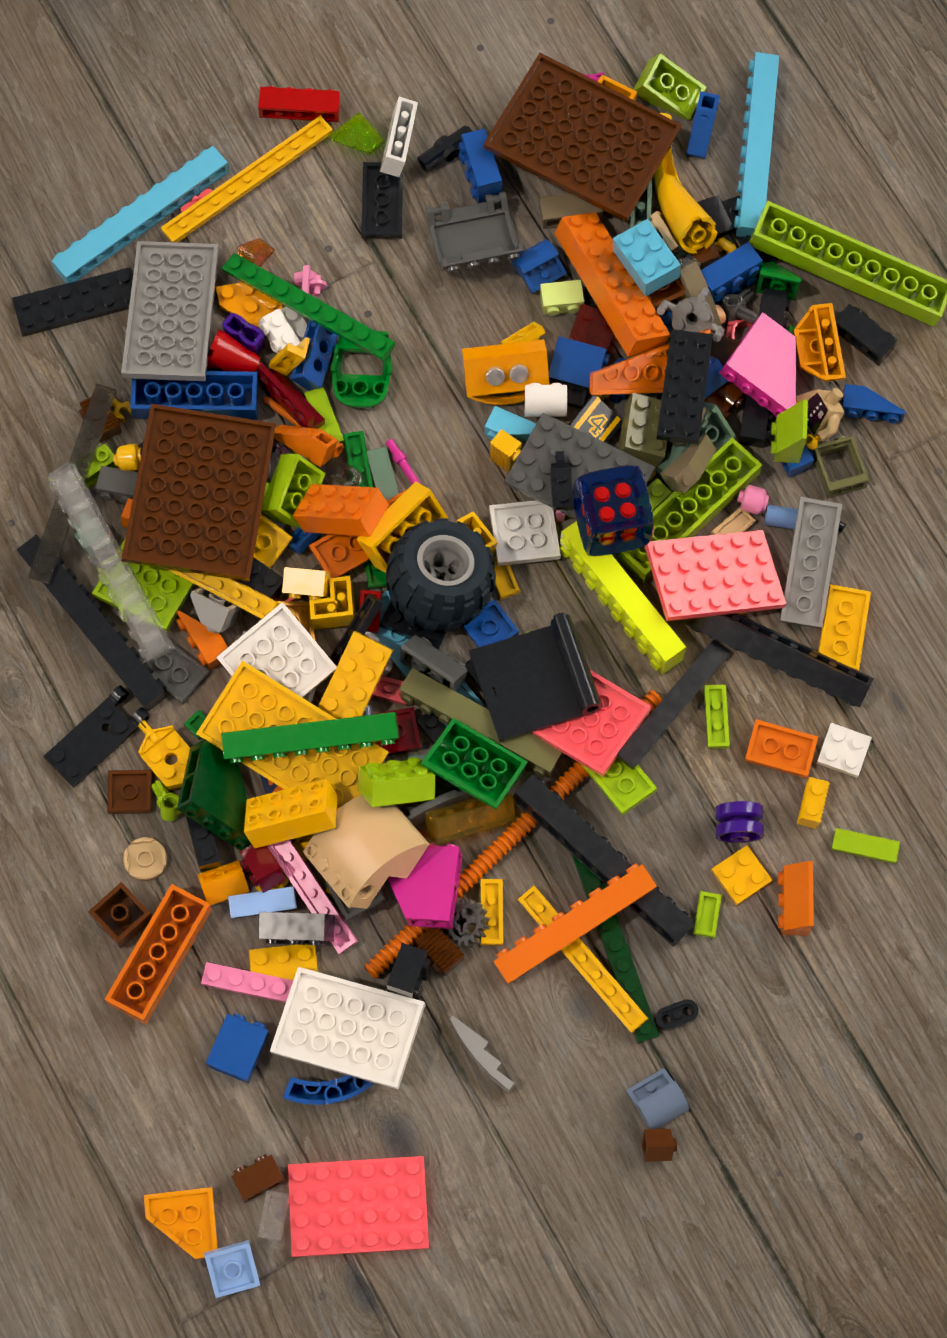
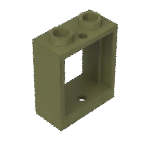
M840 436L828 443L826 441L819 442L818 447L812 450L815 457L814 465L827 499L867 487L869 478L853 436ZM847 450L856 476L830 483L821 457Z

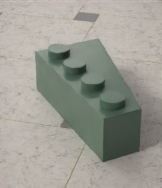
M704 402L706 412L701 422L700 436L704 433L708 435L716 448V453L732 437L735 438L736 435L717 405ZM692 444L677 447L672 445L656 468V474L666 487L668 485L661 476V473Z

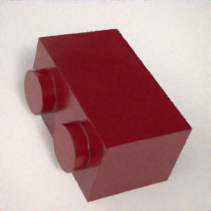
M250 845L239 851L243 858L240 863L246 873L250 871L251 875L249 878L254 887L259 886L263 893L286 881L280 866L267 846L254 848L253 845Z

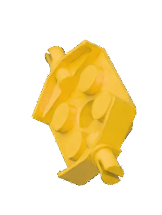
M143 720L142 724L140 722L138 725L145 734L144 741L138 751L140 757L168 790L181 788L190 747L175 731L173 726L152 729ZM176 756L177 761L175 764L169 765L166 763L167 757Z

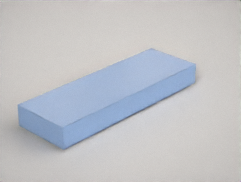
M294 887L273 889L264 893L260 891L228 896L231 918L258 915L260 912L297 909Z

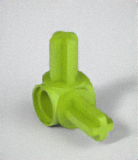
M157 780L151 787L158 798L157 805L160 809V815L165 821H175L179 814L182 813L177 810L179 795L169 793L166 786Z

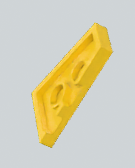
M309 943L306 945H288L249 950L251 972L293 981L298 967L318 972L315 945H309Z

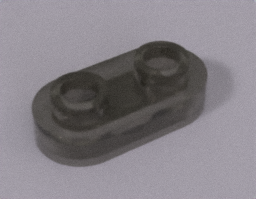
M338 457L331 458L327 462L325 471L329 477L342 486H359L362 479L359 470Z

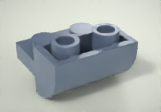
M665 1068L626 1090L628 1097L639 1111V1115L648 1129H657L689 1110L684 1094Z

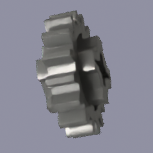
M462 899L460 904L456 903L453 929H446L449 930L446 936L451 938L454 944L463 948L466 946L472 948L473 943L480 944V937H486L483 932L489 929L486 926V922L490 918L484 916L488 911L482 908L483 905L471 899L468 901Z

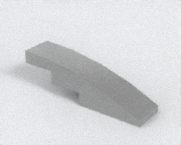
M452 1016L450 1024L468 1054L491 1080L509 1094L514 1087V1082L498 1071L501 1067V1062L485 1051L489 1042Z

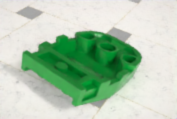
M377 331L378 333L386 336L387 338L389 337L388 332ZM339 337L338 344L335 345L333 363H331L332 385L336 399L341 404L354 408H371L380 405L386 398L392 371L391 353L383 361L382 376L341 374L343 352H368Z

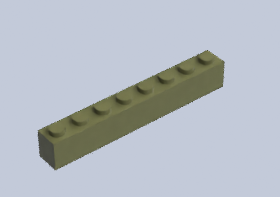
M414 668L410 670L399 688V696H401L405 703L410 705L413 703L419 706L422 712L439 717L438 720L445 725H448L452 718L457 719L528 761L526 766L533 769L532 771L540 777L546 776L550 778L562 757L563 752L532 733L499 742L488 709Z

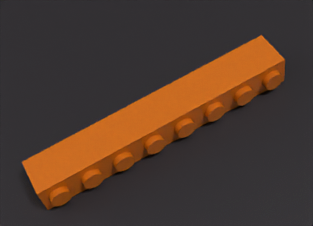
M635 863L626 869L628 874L622 878L618 875L607 882L609 886L601 890L599 887L588 894L590 898L585 902H582L580 899L572 904L570 912L565 915L563 912H560L551 918L553 923L547 927L545 924L540 925L533 930L534 935L527 939L524 936L514 942L516 947L510 951L505 948L497 953L498 959L493 962L508 984L657 888L658 886L643 864L638 866Z

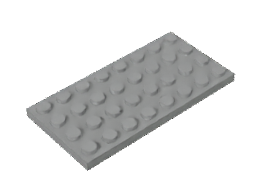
M137 241L121 370L122 378L205 381L219 254L218 244Z

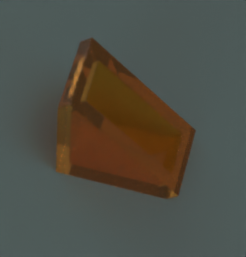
M260 238L238 246L239 256L259 267L265 263L275 250Z

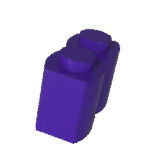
M230 313L222 323L223 331L258 355L266 346L263 332L258 327L247 324L246 320L240 315Z

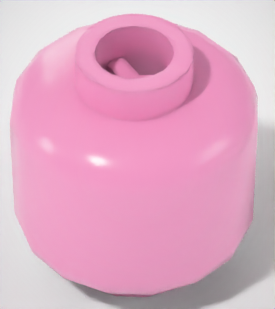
M748 485L745 491L740 490L737 502L741 503L743 511L759 515L762 511L766 510L769 495H767V491L764 488Z

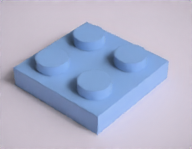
M249 1240L204 1252L216 1298L260 1286Z

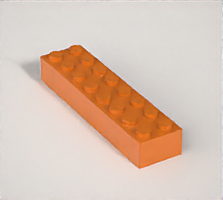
M593 212L562 217L554 234L628 357L639 355L665 345L671 334L649 298L645 297L613 252V239L598 214Z

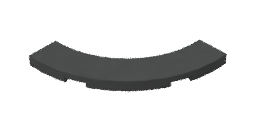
M452 790L410 811L411 815L407 819L414 827H417L424 821L444 811L467 805L473 800L477 803L482 801L465 791L457 793L456 790Z

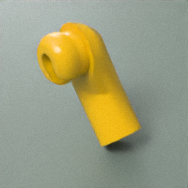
M725 238L718 239L719 241H716L714 244L718 246L720 252L725 250L728 254L737 249L735 244Z

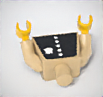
M833 388L832 391L816 389L796 396V404L803 399L808 400L807 427L812 435H807L805 444L810 450H815L818 447L819 441L823 442L829 439L838 431L840 420L844 415V410L839 403L843 393L838 388Z

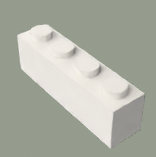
M398 97L392 114L380 172L400 177L406 161L418 102Z

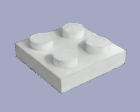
M831 723L816 764L858 778L872 737Z

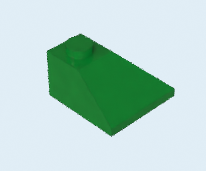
M762 262L756 293L762 294L764 288L788 291L787 299L796 300L801 278L774 262Z

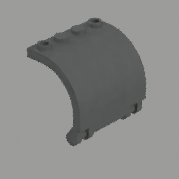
M505 191L499 192V195H485L486 202L448 210L446 203L440 204L439 207H426L433 247L441 271L451 273L459 271L462 267L471 269L479 267L482 263L490 265L499 263L502 259L516 260L520 258L524 249L522 243L517 244L513 232ZM500 203L502 209L494 210V204ZM441 215L442 221L435 222L434 216Z

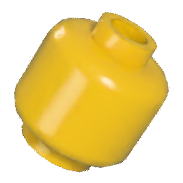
M136 443L119 446L116 454L113 456L115 466L123 471H138L143 448H140Z

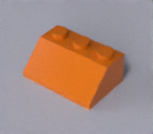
M813 861L784 865L781 872H778L777 883L781 885V894H778V907H781V915H778V928H782V935L808 936L814 926Z

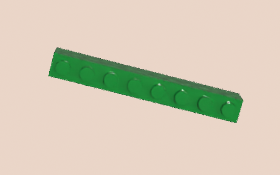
M395 712L221 733L223 756L225 760H230V764L242 763L243 758H252V761L265 760L267 755H273V758H284L286 753L295 752V756L307 755L309 750H316L317 753L330 752L329 748L338 747V751L350 750L351 745L360 744V748L373 747L375 742H381L382 745L395 744L394 740H400L397 714Z

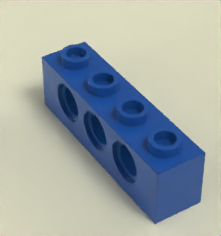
M309 320L303 339L305 337L310 339L306 357L293 369L290 379L306 390L321 388L338 335Z

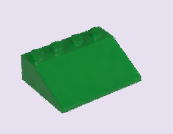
M452 718L422 761L421 766L496 810L521 778L528 761L457 719Z

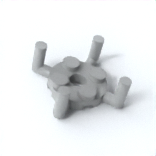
M707 287L702 288L697 297L681 300L677 305L663 300L657 308L659 315H663L666 309L672 312V327L675 330L700 332L705 329H711L714 332L713 341L719 342L725 332L723 327L713 323L714 316L710 309L711 307L705 301L709 294ZM689 313L696 314L698 321L691 322L687 315Z

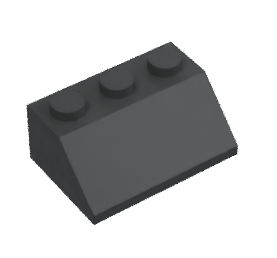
M414 635L401 646L400 662L455 692L458 691L468 677V670L465 664L458 660L455 662L449 658V654L440 648L436 649L425 637L420 638Z

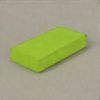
M700 891L693 935L715 938L722 895Z

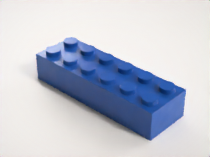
M206 371L205 381L132 379L130 403L132 417L148 419L151 404L257 420L258 375L257 372Z

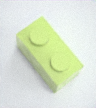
M581 280L540 284L543 315L556 316L559 313L568 312L575 314L583 311L584 297Z

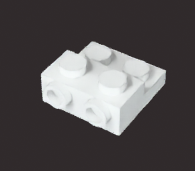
M287 307L277 309L265 315L258 322L260 330L267 336L272 350L277 354L288 343L297 346L303 340L307 328L303 317Z

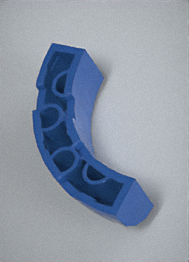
M349 1075L323 1082L305 1081L290 1077L282 1098L302 1104H331L352 1098L371 1087L374 1083Z

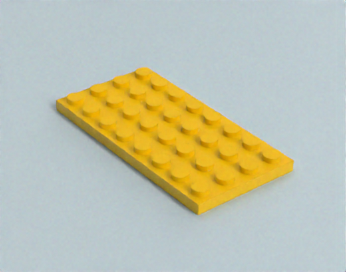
M242 660L196 734L223 751L221 733L332 720L335 718ZM373 743V747L360 748L359 744L351 745L350 750L338 751V747L329 748L330 752L317 753L316 750H309L307 755L295 756V752L286 753L284 758H273V755H267L265 760L252 761V758H243L242 763L284 790L328 779L338 795V809L348 801L362 795L358 791L359 766H365L367 763L381 764L389 752Z

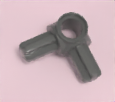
M751 288L744 289L738 295L728 294L723 298V310L727 321H735L741 318L753 324L759 317L757 313L747 309L745 305L754 297V292H752Z

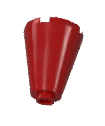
M218 329L207 355V369L257 372L258 374V366L263 364L260 362L261 357L225 331Z

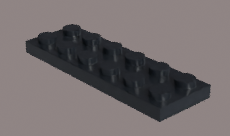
M131 267L13 297L12 300L22 337L128 310L133 281Z
M671 330L657 440L699 444L713 334Z

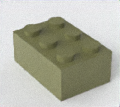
M632 393L624 406L618 449L657 468L665 457L667 443L665 440L656 439L662 400Z

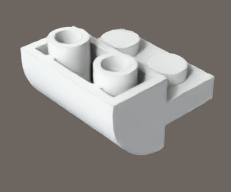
M531 383L530 385H525L524 417H540L542 413L551 417L567 416V385L552 383L550 385Z

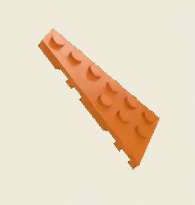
M705 329L699 333L711 334V329ZM670 343L591 372L590 394L662 393Z

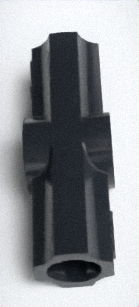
M464 125L451 135H444L437 139L432 148L417 157L420 167L428 173L444 161L450 162L455 159L460 152L461 134L473 132L471 128Z

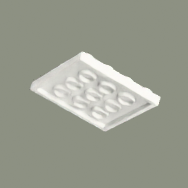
M283 602L216 657L231 676H233L243 660L302 698L335 672L337 668Z

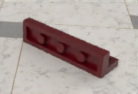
M264 364L258 366L259 383L301 427L318 429L325 425V419L280 372L273 369L268 370Z

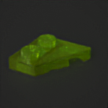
M360 112L329 135L332 141L370 155L385 143Z

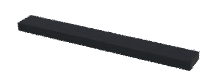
M712 640L617 753V759L634 770L724 662L730 651Z

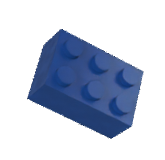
M485 129L461 134V143H459V160L461 165L465 164V178L467 182L471 183V197L476 199L477 204L486 202L485 195L491 194L494 196L502 192V179L494 155L483 148L488 138Z
M749 242L701 270L715 305L722 304L723 298L726 295H737L742 288L747 285L752 286L758 281L763 260Z

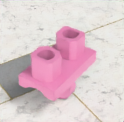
M309 265L303 266V271L294 273L295 284L297 286L302 285L301 290L313 297L319 296L320 291L325 290L327 287L326 282L321 280V275L311 271Z

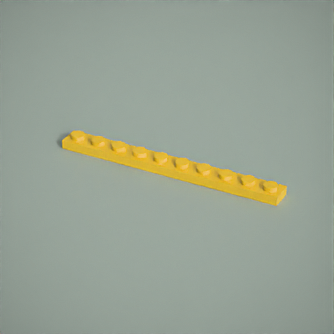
M320 115L161 227L162 233L170 242L178 243L333 134V129Z

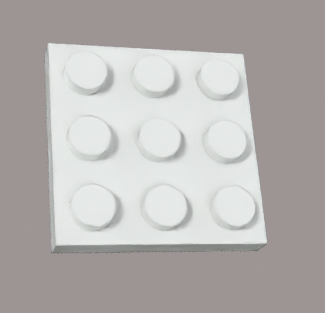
M537 500L489 505L493 537L498 542L495 550L498 566L558 560L561 558L554 512L551 507Z

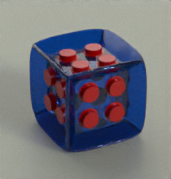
M628 465L598 470L584 474L576 479L573 489L575 516L581 541L588 556H603L626 552L649 544L654 531L653 513L646 482L639 466Z

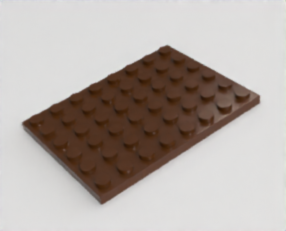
M539 53L486 139L483 148L627 222L678 135L682 124Z
M151 404L123 548L122 562L250 581L276 423Z

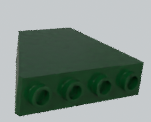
M203 739L190 747L177 810L241 851L252 844L244 833L247 798L238 763L230 764V760L224 759L221 749Z

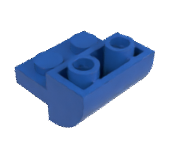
M547 239L523 251L520 258L510 260L531 294L540 289V284L551 283L567 274L557 256L559 253Z

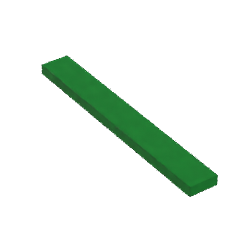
M364 431L343 434L351 486L373 487ZM371 560L364 563L368 589L387 588L385 573L377 569Z

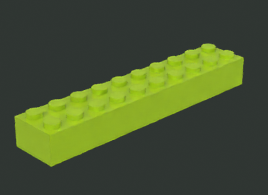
M770 201L766 202L749 240L751 246L933 327L941 319L947 304L946 279Z

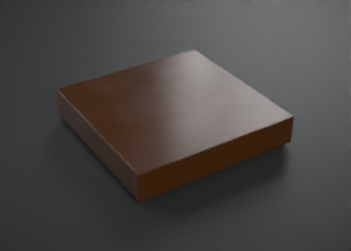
M108 770L107 813H152V770Z

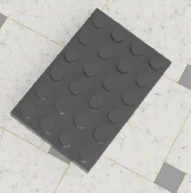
M542 413L507 475L504 485L552 508L551 463H555L556 451H564L565 463L570 462L572 472L574 509L558 511L576 520L582 517L588 523V516L584 517L582 514L581 504H583V496L587 494L588 497L590 496L589 492L593 482L603 481L606 485L605 488L611 492L612 480L617 477H624L627 481L626 484L631 488V493L633 494V485L638 486L641 496L655 470V466ZM631 493L626 498L610 495L609 499L605 502L589 498V515H591L590 511L594 505L611 507L615 501L632 503ZM615 515L614 519L609 522L594 518L595 529L600 524L616 528L619 521H627L628 518L622 515ZM616 530V534L614 535V536H615V539H617L618 536L620 535V534L617 532V530Z

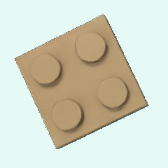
M656 211L650 215L652 218L650 223L656 231L661 233L662 239L671 251L680 249L681 246L669 230L662 212Z

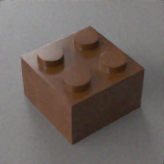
M122 882L88 911L91 918L120 949L138 934L152 918L147 908Z

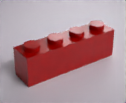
M260 87L259 118L313 121L321 115L326 122H339L340 91L333 89L315 90L313 88L296 89L294 87Z

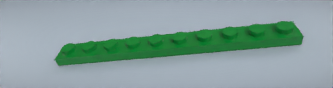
M233 253L222 267L226 274L382 361H385L396 346L393 340L236 253Z

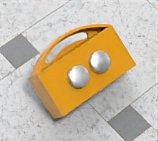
M544 339L462 349L467 397L493 405L514 404L525 401V385H530L531 383L549 385L547 349ZM523 391V392H519V393L511 394V395H490V394H498V393H507V392Z

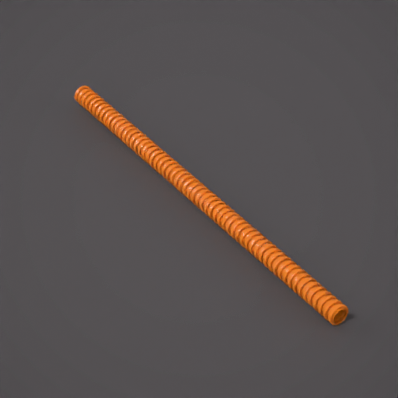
M653 690L648 692L649 695H644V699H640L651 706V711L645 719L663 700ZM575 762L573 764L574 767H569V771H565L564 776H560L559 781H555V785L549 787L551 792H556L561 796L562 801L565 799L564 796L570 794L569 791L573 792L574 787H578L579 782L582 783L584 781L583 778L588 777V773L579 762ZM527 812L522 813L521 818L517 817L516 822H512L511 827H507V831H503L501 833L502 836L497 837V841L493 840L492 845H488L487 850H483V854H479L477 856L478 859L472 861L473 864H468V868L463 869V873H460L456 903L459 901L458 898H463V894L468 893V889L473 888V884L478 883V879L481 880L483 878V874L486 875L488 873L487 870H492V866H496L497 861H501L502 856L507 855V851L510 852L512 850V846L516 847V843L521 842V838H525L526 833H530L531 828L536 827V823L539 824ZM405 925L404 930H400V934L394 936V940L390 939L389 944H385V948L380 949V953H376L374 955L375 958L369 960V964H364L366 971L373 978L379 979V974H384V970H388L390 968L389 965L394 964L401 944L413 946L414 941L429 928Z

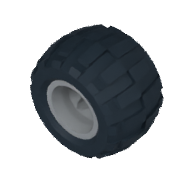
M437 518L434 522L426 520L415 525L407 533L405 532L394 545L385 573L387 591H389L390 600L396 611L402 612L405 620L411 625L417 624L423 627V630L430 632L435 630H443L444 632L454 631L461 625L465 626L473 621L487 606L496 580L494 558L490 547L485 546L484 538L477 531L473 532L470 530L467 524L460 521L457 523L450 522L445 518Z

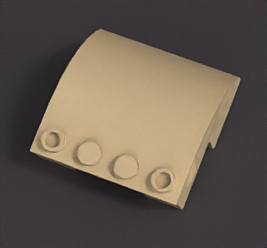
M360 795L337 809L336 828L315 833L303 853L348 908L367 909L388 876L407 879L429 846V843L396 805L371 807L366 799Z

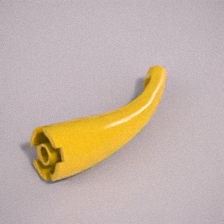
M660 113V114H662V115H664V116H666V117L672 119V116H671L670 114ZM671 145L653 176L663 217L673 237L686 252L693 254L697 253L696 250L703 247L707 249L714 242L717 236V231L715 230L716 223L682 186L674 166Z

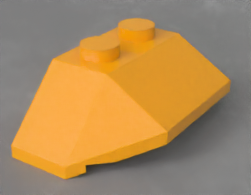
M833 304L812 305L794 329L800 369L825 382L844 380L846 375Z

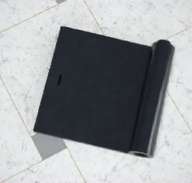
M558 613L554 615L550 626L469 650L499 742L593 714L603 707L571 616L568 614Z

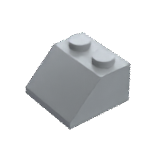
M201 587L191 591L190 597L200 623L207 626V630L213 633H221L234 626L241 609L240 607Z

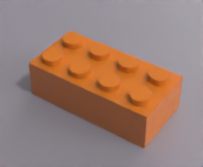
M311 484L294 512L293 517L304 532L370 537L389 504L380 490L375 487Z

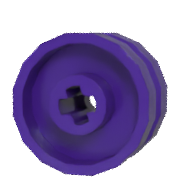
M749 801L727 802L716 806L715 820L720 822L716 826V839L728 843H746L762 839L764 837V825L759 821L763 819V806Z

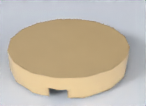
M142 837L135 839L126 848L123 862L126 871L131 877L139 881H150L163 873L167 866V855L165 848L157 840Z

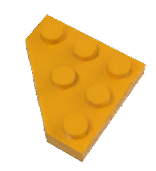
M243 282L216 287L220 309L240 315L246 320L247 324L254 325L259 329L258 322L262 317L283 308L282 304Z
M212 1187L144 1195L146 1219L195 1260L205 1259L204 1252L218 1249Z

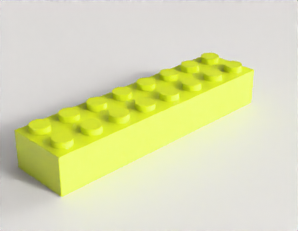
M581 517L561 531V554L572 561L574 570L584 576L588 588L596 591L601 604L608 606L613 619L616 622L620 621L624 626L625 634L630 639L633 638L636 641L638 650L643 655L646 654L653 669L655 671L659 670L663 675L683 661L686 646L608 549L602 545L595 533L593 532L594 536H588L586 530L587 523Z

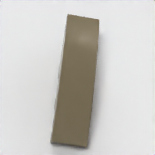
M697 261L681 268L680 280L685 288L683 293L686 299L697 297L702 288H708ZM709 291L705 301L711 307L710 309L714 316L713 323L722 327L715 303ZM690 313L694 322L698 321L697 315Z

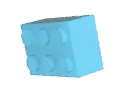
M648 219L613 238V252L645 297L681 277V264Z

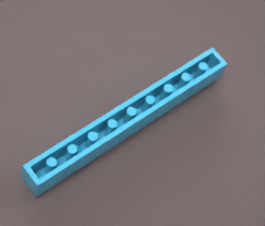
M756 52L754 59H750L748 71L751 72V77H748L747 88L750 89V93L746 95L745 106H748V111H745L743 120L747 125L742 133V140H745V146L742 145L740 157L743 158V163H740L739 175H742V179L738 181L737 192L740 193V198H737L735 210H739L734 220V228H737L736 236L739 237L752 235L761 211L766 204L779 55Z
M214 146L204 149L198 157L187 161L181 169L170 173L167 179L155 184L144 195H139L129 206L122 207L119 213L112 218H107L98 228L90 230L81 240L73 242L67 250L56 254L54 259L51 260L54 270L66 284L79 280L190 201L194 196H197L229 173L228 162Z

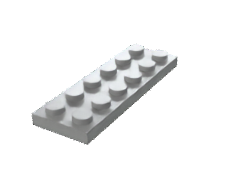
M800 497L784 590L786 605L781 609L780 622L822 628L842 504Z

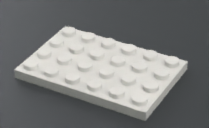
M298 967L270 1052L399 1089L424 1011L425 1002Z

